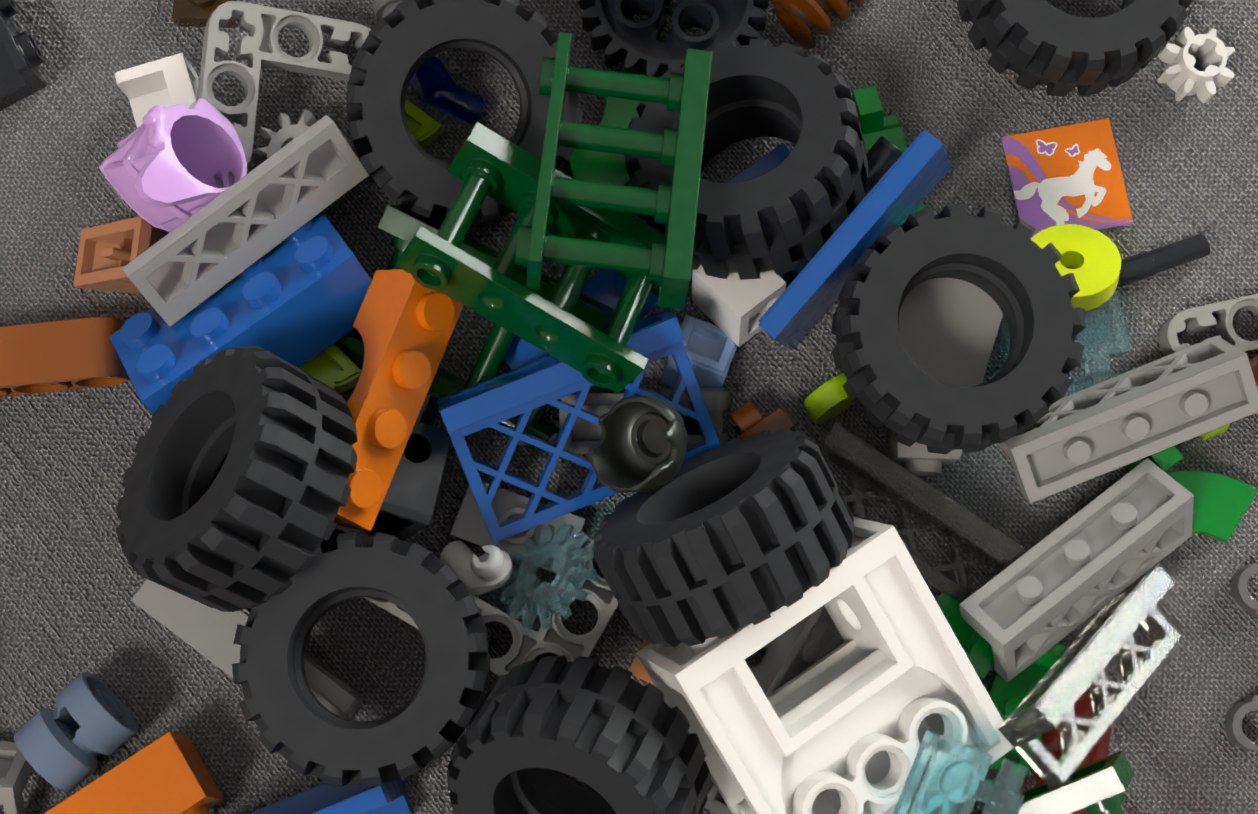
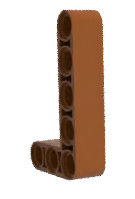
M90 317L0 327V398L107 387L126 383L128 381L127 372L109 336L121 329L124 321L112 317Z

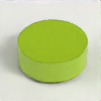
M845 373L830 379L805 399L804 407L815 424L834 417L857 401L851 402L843 388L844 383L847 381Z

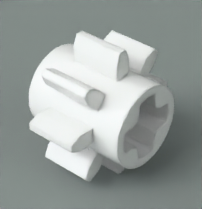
M1186 27L1176 37V45L1167 43L1159 52L1157 57L1168 64L1157 81L1158 83L1168 84L1176 93L1175 101L1180 102L1185 96L1197 94L1198 99L1202 103H1206L1216 94V86L1224 87L1233 79L1235 74L1225 66L1228 58L1235 52L1234 47H1225L1223 42L1216 37V29L1212 28L1207 34L1195 36L1193 31ZM1195 62L1198 63L1196 69L1194 68Z

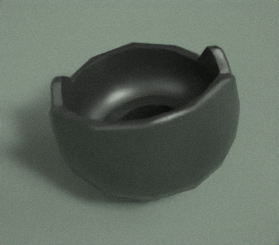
M654 395L629 396L621 399L608 413L599 417L598 423L602 429L599 442L589 449L588 457L600 483L616 493L653 491L672 481L682 466L687 447V430L684 427L682 417L673 405Z

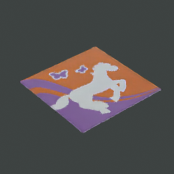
M1109 118L1002 137L1019 219L1036 229L1030 239L1043 229L1061 224L1083 225L1095 230L1134 224Z

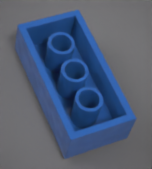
M321 211L171 327L152 307L146 312L138 313L129 318L121 329L109 336L141 402L154 414L159 405L164 406L172 396L171 390L181 379H188L193 374L195 366L203 360L214 359L215 353L225 349L246 346L260 347L297 368L301 367L355 329L353 323L372 280Z

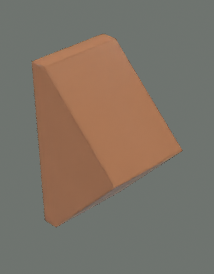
M140 216L81 229L73 287L142 295L123 272L122 268L168 233L165 230L152 226Z

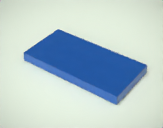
M927 130L925 132L922 131L760 318L758 326L774 340L793 351L838 299L846 279L866 248L869 249L877 236L891 224L902 225L951 169L944 144Z

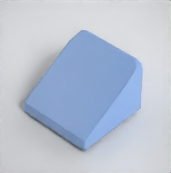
M686 314L680 327L685 339L682 342L699 387H722L737 345L718 326ZM671 354L668 357L661 381L665 385L674 387L679 373Z

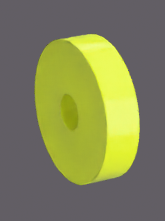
M1061 224L1043 229L1031 238L1041 249L1051 242L1063 257L1055 266L1061 276L1068 273L1074 274L1080 291L1071 298L1073 308L1080 307L1085 309V311H1089L1101 306L1112 297L1119 280L1121 256L1116 245L1106 235L1083 225Z

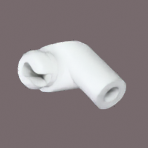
M453 541L442 550L440 560L447 564L461 579L472 595L479 596L500 588L508 582L512 572V561L506 552L494 545H485L481 548L486 554L477 557L464 542Z

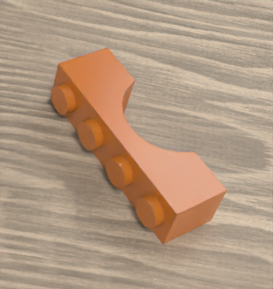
M403 269L376 270L353 323V327L361 334L364 342V362L361 374L347 402L357 430L358 441L352 447L358 457L356 471L349 475L347 484L351 491L346 505L340 506L333 521L337 523L336 526L367 531L372 530L464 306L441 291L431 290L420 285L410 273Z

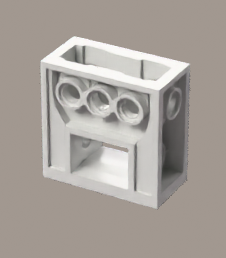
M853 517L855 528L851 548L847 549L846 558L840 566L832 567L829 577L818 587H811L804 592L802 599L789 607H781L771 613L770 618L756 625L750 623L737 629L735 634L721 639L715 636L706 639L703 644L693 646L680 643L673 648L650 643L636 653L656 688L664 693L665 703L670 708L678 706L688 718L690 724L689 734L697 733L706 755L704 761L708 765L710 778L732 814H924L1017 746L893 525ZM824 605L845 642L766 697L745 659Z

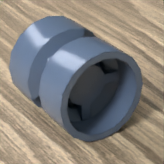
M88 672L79 674L56 695V709H40L14 733L13 737L18 749L34 770L51 785L66 793L74 790L98 768V754L107 756L114 754L138 732V725L128 708L103 682Z

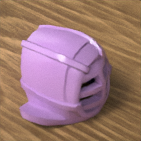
M203 98L194 101L189 108L184 104H177L167 108L159 105L152 107L143 117V124L118 142L117 151L108 156L99 166L107 181L131 209L152 226L168 232L174 230L247 175L245 152L234 126L212 104Z

